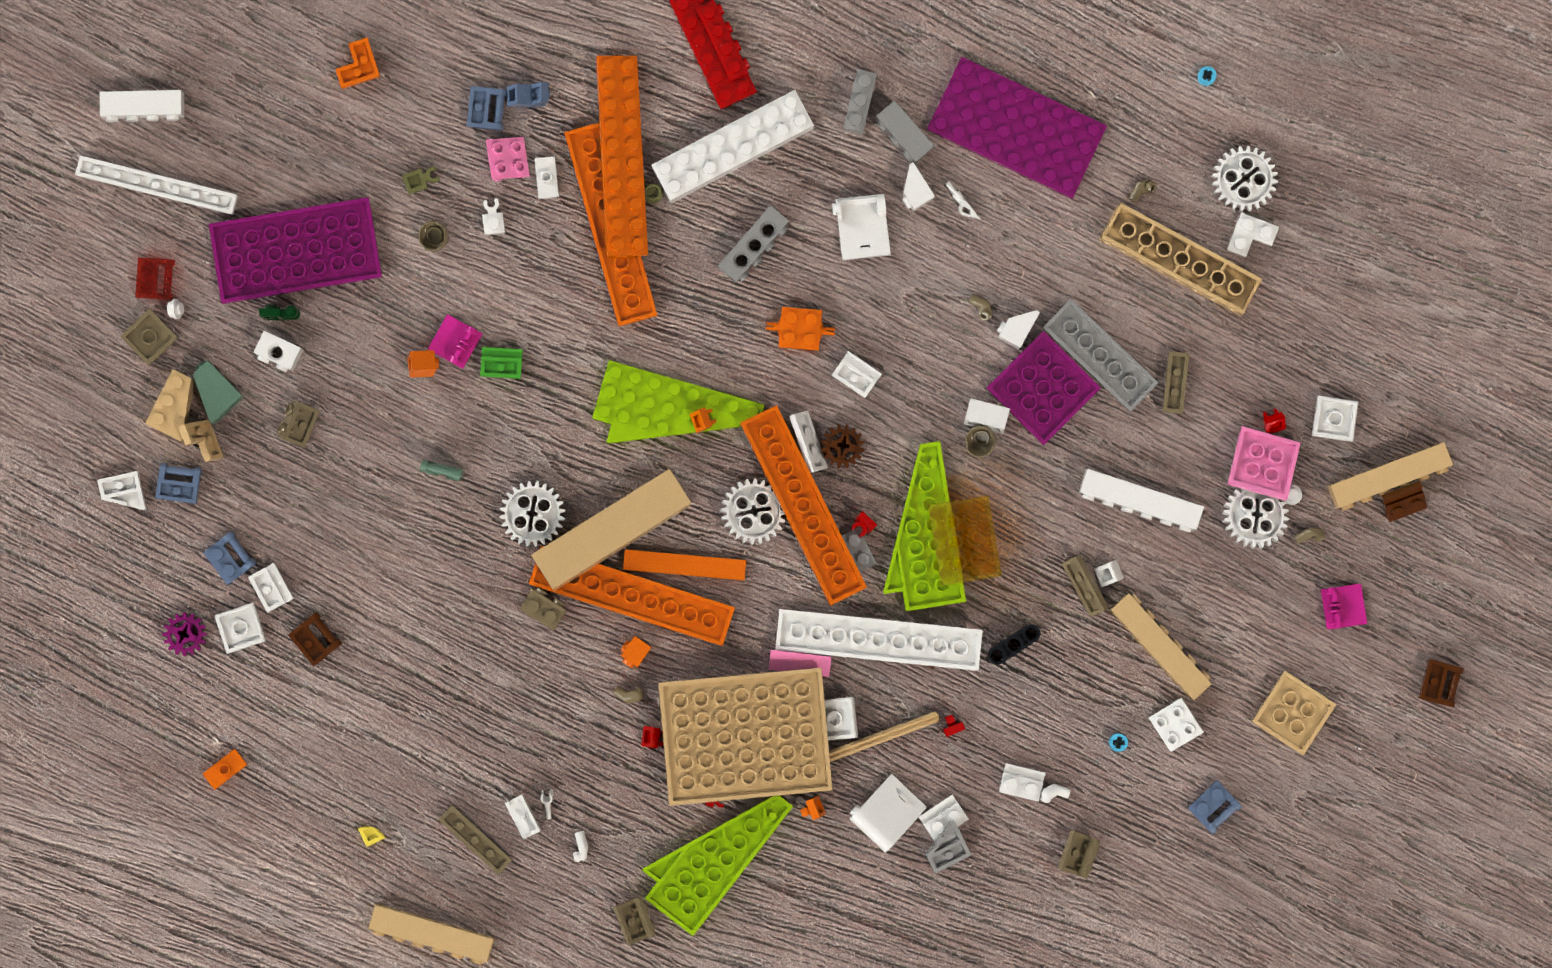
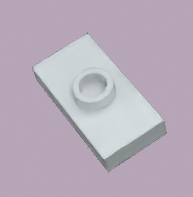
M555 156L535 158L538 198L559 197Z

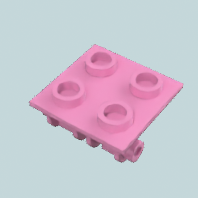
M524 137L486 140L492 180L496 182L502 181V179L530 177Z

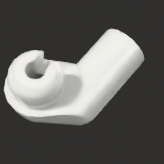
M1051 784L1042 790L1040 798L1044 803H1049L1057 795L1068 798L1071 789Z
M579 831L574 834L579 851L573 852L575 862L585 861L588 852L584 831Z

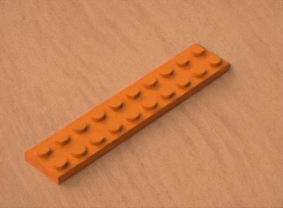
M597 56L596 69L607 257L647 256L648 241L637 56Z
M595 123L566 131L564 134L618 326L621 327L657 317L641 256L607 257L600 124Z
M777 405L741 422L740 425L829 605L831 606L866 589L867 586Z
M535 563L529 585L720 646L724 644L735 607L601 564H597L556 591H553Z

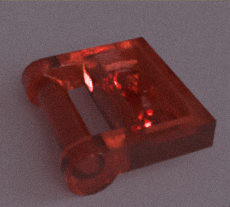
M138 257L135 298L172 301V272L175 260ZM159 265L165 266L163 293H157Z

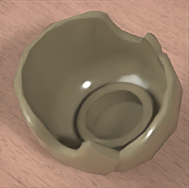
M433 220L421 226L419 230V243L426 251H439L448 243L449 233L441 222Z
M983 425L971 428L965 437L966 450L976 458L988 456L996 445L993 430Z

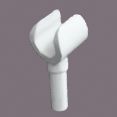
M552 789L550 790V796H545L544 790L541 793L540 800L545 804L546 819H551L550 806L554 795Z

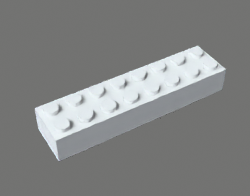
M793 90L651 166L670 203H673L813 130L814 124L797 92Z

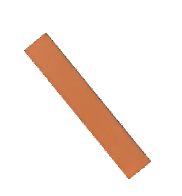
M625 549L623 570L745 581L746 560Z

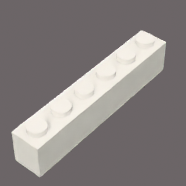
M1086 469L1079 489V493L1083 494L1082 498L1094 501V498L1102 500L1101 504L1113 508L1114 505L1121 507V511L1130 514L1133 511L1139 512L1142 518L1152 520L1154 517L1160 519L1159 523L1171 527L1172 524L1179 526V530L1188 533L1191 530H1197L1204 506L1091 469Z

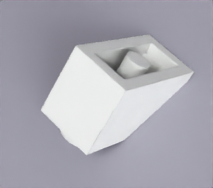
M914 162L909 166L903 191L904 198H902L907 209L911 208L913 212L932 201L935 197Z
M1036 310L1011 317L1007 322L1002 321L997 330L1000 333L998 338L1020 349L1040 312Z

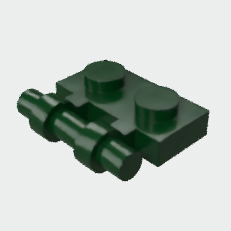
M265 305V308H259V317L265 321L297 320L301 315L299 309L292 305L286 309H280L277 305Z

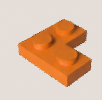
M368 38L349 43L354 63L335 69L341 88L345 89L381 77Z

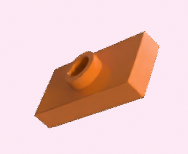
M235 748L202 774L213 789L216 790L248 764Z

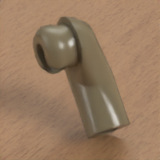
M1152 180L1137 182L1128 199L1137 203L1141 194L1152 193L1156 190V183Z
M972 294L968 303L978 307L981 320L988 321L992 317L990 302Z
M1307 528L1294 535L1298 544L1312 537L1315 538L1316 542L1326 538L1323 533L1324 530L1321 528Z
M617 686L613 694L629 704L639 702L644 695V690L636 687L634 690L627 692L620 686Z

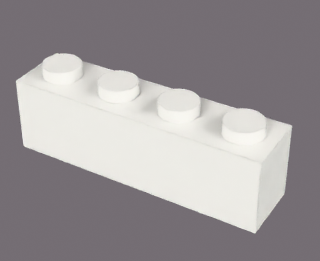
M182 90L100 92V116L106 119V122H118V119L137 122L139 121L138 118H146L147 121H159V118H167L168 121H178L179 117H185L184 92Z

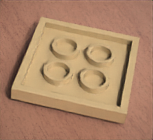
M1284 671L1251 722L1304 756L1337 704L1287 671Z

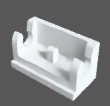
M970 398L964 425L972 427L983 425L991 428L995 433L1003 434L1010 408Z
M524 794L505 803L523 840L542 830Z

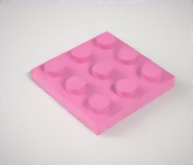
M1242 426L1227 485L1286 501L1301 442Z

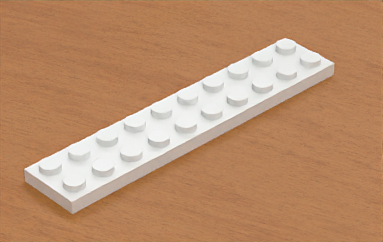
M779 609L775 650L979 671L983 630Z

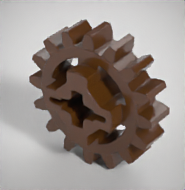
M840 424L837 425L836 431L831 427L829 429L831 434H824L827 440L821 441V444L825 445L821 452H826L827 454L824 460L830 458L829 465H833L835 462L838 469L841 464H844L845 469L848 468L849 463L854 466L856 464L854 459L860 460L862 457L859 453L865 451V449L860 448L865 443L864 441H859L862 434L856 435L855 427L851 431L848 430L849 426L847 424L844 429L841 428ZM841 433L838 440H831L833 436ZM849 435L854 439L856 445L850 442L848 439ZM844 440L845 446H847L848 448H846L841 455V448L837 445H840L841 442ZM830 449H834L837 454L836 458L831 454ZM854 453L851 458L844 460L846 454Z

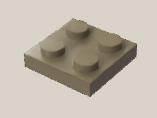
M150 308L120 336L148 366L155 362L179 339Z

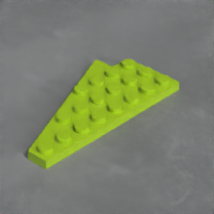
M609 360L592 419L611 424L606 443L611 444L696 433L689 414L706 407V410H713L708 415L710 420L716 419L717 422L702 432L741 427V422L763 412L765 405Z
M940 441L920 444L883 590V594L902 592L905 611L966 602Z
M780 795L772 796L644 867L642 871L657 882L644 899L694 936L793 808V805Z

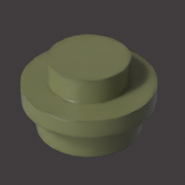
M651 183L645 187V200L648 203L655 204L662 199L663 190L658 184Z

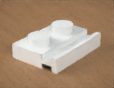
M849 351L832 374V377L863 398H866L881 376L880 372Z
M275 563L248 577L267 613L294 599Z
M1005 763L999 792L1039 802L1045 772Z
M950 795L919 816L934 842L952 820L955 821L957 827L969 820L953 795Z

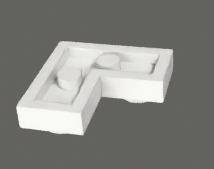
M1241 212L1226 251L1246 258L1252 240L1272 246L1279 227Z

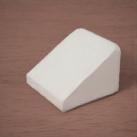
M1117 560L1094 568L1101 588L1124 578Z

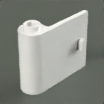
M884 194L836 199V203H832L833 216L837 215L842 260L891 255Z
M891 774L862 806L857 804L850 811L852 815L850 820L886 853L927 807Z

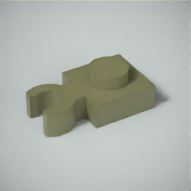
M430 167L424 174L420 168L402 175L408 194L411 195L428 189L427 182H439V177L431 178L430 176L432 172L437 171L436 167Z

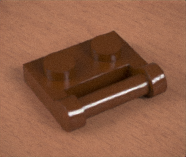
M318 612L314 613L288 634L313 667L343 644L340 639L335 638L322 622ZM314 623L331 644L330 646L325 648L309 628L311 624Z
M1428 659L1418 699L1454 708L1456 703L1454 698L1460 674H1463L1464 668ZM1451 671L1453 673L1447 697L1443 699L1441 696L1447 673Z

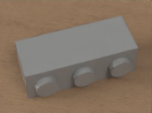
M857 69L843 132L863 136L877 73Z
M895 100L876 116L877 122L875 124L882 132L886 131L891 136L889 138L890 142L896 148L899 146L904 151L902 155L909 163L912 161L916 164L933 150L934 145Z

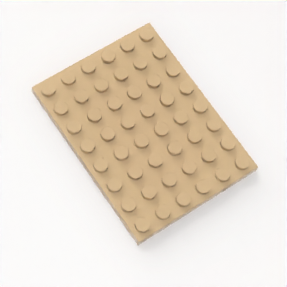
M822 668L658 683L669 806L832 790Z

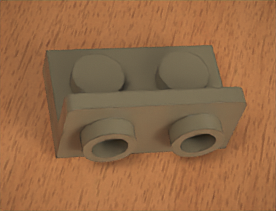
M292 400L286 407L284 422H281L278 427V438L305 448L320 410Z
M538 587L536 591L531 588L530 593L519 610L555 631L567 611L563 608L565 604L556 598L553 601L546 597L548 593Z

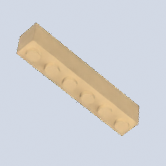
M1443 442L1327 487L1335 508H1342L1344 511L1354 507V502L1360 500L1363 504L1373 500V495L1379 493L1381 496L1392 491L1391 488L1396 486L1402 488L1410 485L1412 480L1417 479L1421 482L1429 479V474L1436 472L1437 475L1449 471L1448 467L1452 466L1453 463Z
M1129 593L1126 594L1109 611L1180 689L1194 701L1211 685L1209 681L1211 677L1203 669L1200 671L1195 666L1197 662L1191 655L1188 654L1186 656L1181 651L1183 647L1176 639L1172 641L1168 637L1169 631L1162 624L1157 625L1154 621L1156 617L1150 610L1147 609L1145 611L1140 606L1142 602L1135 594L1132 596Z
M380 904L375 905L368 928L373 930L372 934L382 937L388 934L392 936L393 940L404 942V939L412 941L411 945L423 948L424 945L432 947L431 951L442 954L444 951L452 953V957L463 959V956L471 958L472 963L482 965L483 962H488L495 937Z

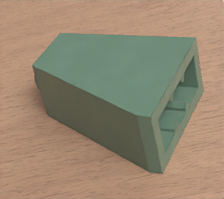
M207 360L206 362L202 361L194 369L196 372L193 374L208 419L212 424L216 425L244 396Z

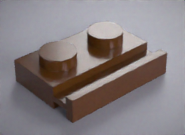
M1420 481L1381 495L1386 518L1389 522L1427 508Z

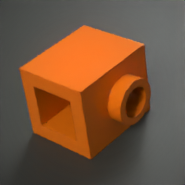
M434 350L410 351L407 358L409 378L434 377L436 369H439V359L435 357Z
M634 636L631 642L626 641L620 649L623 652L621 657L624 658L622 662L630 668L634 666L638 668L652 647Z

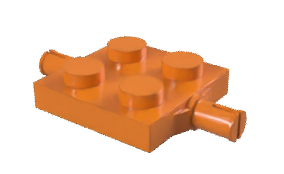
M782 307L779 323L766 321V325L774 326H766V330L778 331L779 347L819 351L822 335L834 336L835 332H827V330L835 331V327H823L822 310Z

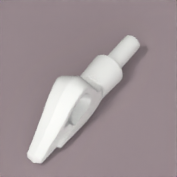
M949 181L946 186L954 194L953 198L959 203L960 214L981 219L965 200L962 193L957 191ZM963 208H967L970 214L963 212Z

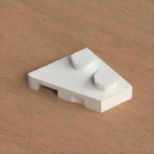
M138 471L97 480L101 500L141 510L147 509Z

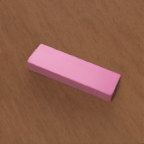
M771 650L768 670L789 671L822 668V676L829 677L832 657Z

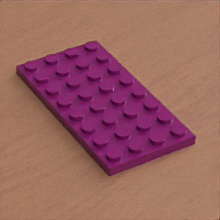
M961 57L927 127V131L1073 199L1107 125Z
M369 197L209 224L221 304L383 278Z

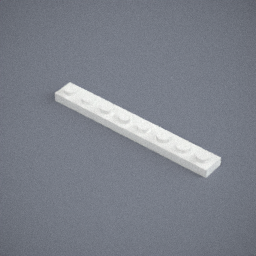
M81 155L75 173L78 177L230 215L234 214L238 199L236 194Z

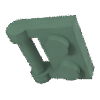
M425 459L422 460L420 467L422 472L438 476V474L446 475L447 479L460 481L461 478L464 479L465 470Z

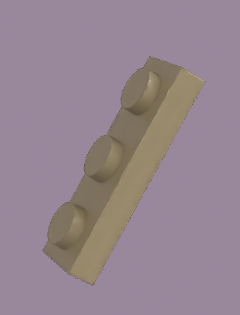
M1168 352L1162 412L1183 414L1190 353Z
M1079 554L1062 563L1089 616L1093 617L1107 610L1109 607L1082 556Z

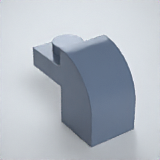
M548 82L507 86V107L537 108L544 107L546 103H549L550 91L548 89Z

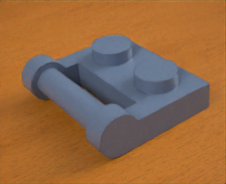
M471 86L467 127L503 131L504 124H502L504 98L507 97V90ZM491 95L497 96L494 123L488 122Z
M161 463L155 499L197 504L202 468L195 467V469L168 466L167 463ZM166 474L193 477V481L190 483L167 480Z
M233 531L226 534L203 552L227 585H230L257 564L254 558L251 559L235 538L236 534ZM228 542L245 563L242 567L238 565L224 546Z
M1218 780L1187 807L1212 835L1217 832L1216 829L1236 810L1239 811L1242 808L1241 804ZM1227 800L1230 805L1210 823L1207 818Z

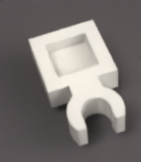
M495 199L494 207H489L487 200H484V208L488 211V214L482 215L485 236L505 233L503 213H497L499 208L498 199Z

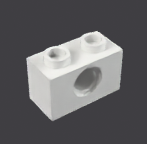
M263 331L253 353L258 355V360L266 364L272 361L277 364L275 368L287 372L288 369L294 371L303 349ZM276 348H281L283 351L279 358L273 357V351Z

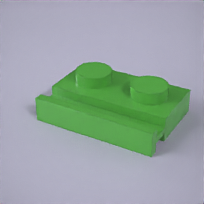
M482 347L480 377L521 379L523 349Z

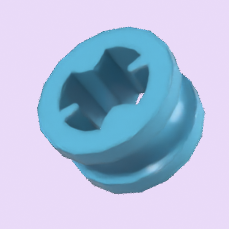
M1210 66L1203 67L1197 75L1198 82L1203 86L1213 84L1217 77L1216 71ZM1205 71H1207V74L1208 72L1212 74L1210 81H1207V78L1206 80L1202 78Z
M1117 733L1110 737L1109 746L1114 751L1122 752L1127 748L1128 740L1123 734ZM1117 737H1121V740H1124V745H1120L1119 748H1115L1116 745H1113V740H1117Z

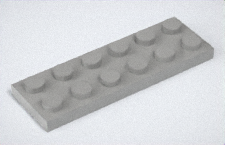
M1072 299L1042 328L1129 412L1159 383Z

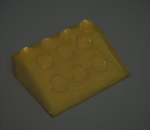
M988 495L928 505L941 586L1002 576Z

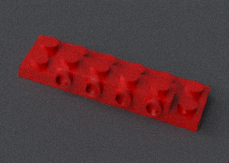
M669 0L720 110L757 94L748 74L750 65L746 57L741 58L739 51L742 49L738 40L733 41L730 35L733 30L729 21L724 22L721 16L725 14L721 4H716L714 0Z

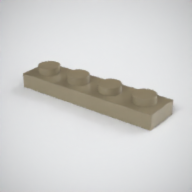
M451 805L439 818V821L496 874L499 875L513 860L454 805Z

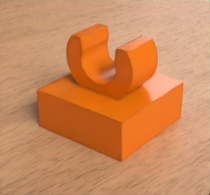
M706 407L689 414L696 433L712 427L717 422L716 419L710 420L708 414L713 412L712 409L706 410Z
M819 795L805 801L807 806L800 809L802 817L811 814L813 820L826 815Z

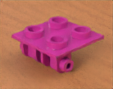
M447 314L428 350H434L435 354L463 369L482 333Z
M1361 584L1321 589L1327 630L1367 624Z

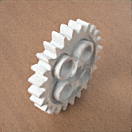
M1239 146L1237 152L1232 148L1230 149V155L1224 153L1223 157L1225 160L1220 158L1217 160L1221 166H1214L1213 168L1218 173L1211 176L1217 179V181L1212 183V186H1218V189L1214 191V193H1221L1218 200L1220 201L1225 198L1224 206L1231 203L1232 210L1239 206L1240 212L1244 210V207L1250 212L1252 205L1259 209V202L1265 205L1267 203L1265 198H1272L1269 192L1276 191V188L1272 185L1278 183L1277 180L1273 179L1278 172H1272L1271 170L1275 167V164H1268L1271 157L1264 159L1265 152H1262L1260 155L1257 154L1258 148L1250 152V146H1247L1245 151ZM1243 160L1249 161L1251 168L1248 170L1244 169L1241 162ZM1256 167L1259 168L1247 182H1243L1235 190L1231 191L1230 188L1239 182L1242 176H1246ZM1226 173H1233L1235 181H1227ZM1261 176L1264 180L1263 185H1257L1254 177ZM1240 188L1247 190V198H1242L1239 195L1238 191Z
M746 479L745 486L738 482V489L733 486L730 488L733 494H725L729 500L722 501V504L726 505V508L720 509L721 512L726 513V515L721 517V520H727L724 528H731L728 533L729 535L734 532L736 533L735 540L741 536L743 544L747 539L750 540V545H753L756 539L758 544H762V538L768 542L770 540L769 534L775 537L776 532L774 530L781 531L782 528L778 524L785 523V520L781 518L785 514L781 511V506L771 490V486L765 487V480L760 485L757 484V479H754L752 484ZM757 495H763L766 498L764 505L757 503ZM738 499H743L746 502L745 509H740L737 506L736 502ZM752 507L754 510L771 507L769 511L758 512L755 517L752 513L740 517L736 516V513L748 512ZM761 515H768L770 517V524H763L761 522ZM742 519L750 521L751 526L749 529L741 526Z
M528 481L527 487L520 483L519 490L512 487L514 494L506 493L510 499L502 500L506 507L500 508L505 514L499 516V518L506 520L501 526H508L505 533L509 534L512 532V540L518 537V544L525 540L527 547H529L531 542L537 547L538 541L545 545L546 538L553 541L551 534L559 535L556 528H563L559 521L566 519L560 516L561 513L566 512L565 509H560L559 507L564 502H557L560 495H552L554 488L547 491V484L540 488L539 481L535 483V486H532L531 482ZM537 496L535 512L538 513V516H534L532 531L529 532L528 527L531 517L527 513L532 511L533 497ZM522 497H528L530 500L529 506L526 508L519 506V500ZM542 500H547L550 503L547 511L539 509V503ZM519 517L526 519V525L523 528L516 526V519ZM539 520H544L547 524L544 531L536 529V523Z
M1241 488V493L1235 490L1233 492L1234 496L1230 495L1228 497L1231 503L1226 502L1224 504L1228 510L1222 512L1223 515L1228 516L1223 520V523H1229L1225 530H1232L1230 538L1237 536L1236 543L1241 540L1244 541L1243 547L1251 543V549H1254L1256 544L1262 549L1264 543L1269 547L1272 545L1271 540L1276 543L1278 541L1277 536L1282 537L1284 535L1282 530L1288 527L1283 523L1289 520L1288 517L1284 516V514L1289 512L1288 509H1283L1286 502H1280L1277 498ZM1255 499H1258V500H1259V503H1258V506H1257V511H1256V501H1255ZM1242 501H1248L1251 504V509H1245L1242 506ZM1262 503L1269 504L1271 511H1265L1262 508ZM1256 511V515L1259 516V518L1256 520V533L1254 534L1253 527L1255 523V516H1252V514ZM1243 520L1247 521L1249 529L1242 528L1240 522ZM1261 523L1268 524L1270 530L1267 532L1263 531Z

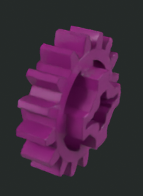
M183 612L182 617L179 614H175L176 619L169 618L168 620L171 624L164 625V628L167 629V632L162 633L163 636H167L164 644H170L169 651L176 649L175 655H179L181 651L183 656H187L188 651L191 655H195L194 649L201 651L200 644H206L203 636H208V633L203 632V629L207 626L200 625L202 619L198 618L195 620V614L193 613L190 617H188L187 612ZM181 621H186L184 622V625L181 627L175 626L177 623ZM194 625L197 627L198 635L194 632ZM187 630L189 637L183 639L181 632ZM172 634H175L176 644L173 641ZM188 642H195L191 647L184 648Z

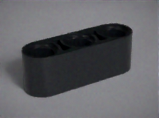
M1033 624L1022 627L991 647L987 652L988 661L994 665L1004 663L1040 638V629ZM1028 628H1033L1036 631L1034 639L1030 640L1026 637L1025 632ZM1011 639H1016L1019 642L1017 650L1013 651L1008 647V642ZM994 650H999L1002 654L1001 660L997 662L991 658V653Z

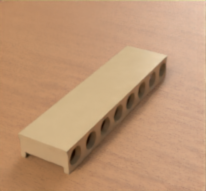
M1122 203L1117 206L1099 241L1241 317L1262 281V278Z
M668 469L536 551L531 556L553 591H556L689 508L691 501L671 470Z

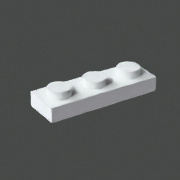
M804 411L789 416L810 473L828 468L809 412Z

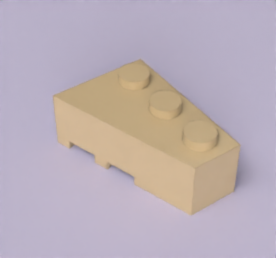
M173 369L145 424L184 443L178 427L189 423V412L195 380Z

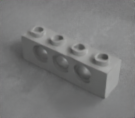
M770 205L718 265V269L735 284L739 281L742 283L749 276L750 273L747 271L752 265L756 267L762 261L761 255L765 250L769 252L775 246L776 242L774 240L778 235L782 237L788 231L789 227L787 225L789 220ZM765 226H771L774 229V233L766 236L763 234L762 229ZM757 241L761 247L758 251H752L749 248V244ZM743 256L748 262L745 266H738L736 259Z

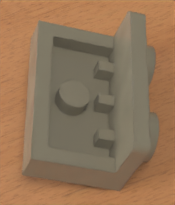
M1071 830L1057 868L1087 879L1092 871L1095 856L1099 851L1100 840Z
M642 897L631 899L613 907L627 946L656 935L655 925L649 918L648 906Z

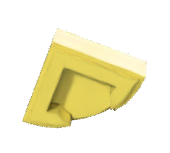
M364 826L358 828L366 847L386 838L375 827Z

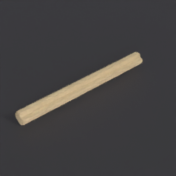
M932 712L829 750L830 762L940 721L937 712Z

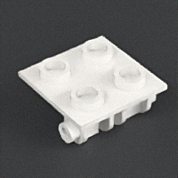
M1178 698L1169 706L1149 717L1170 752L1204 733L1182 698Z

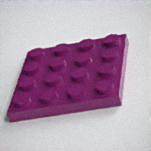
M1043 331L986 389L1004 407L1010 408L1009 412L1042 445H1045L1101 387Z

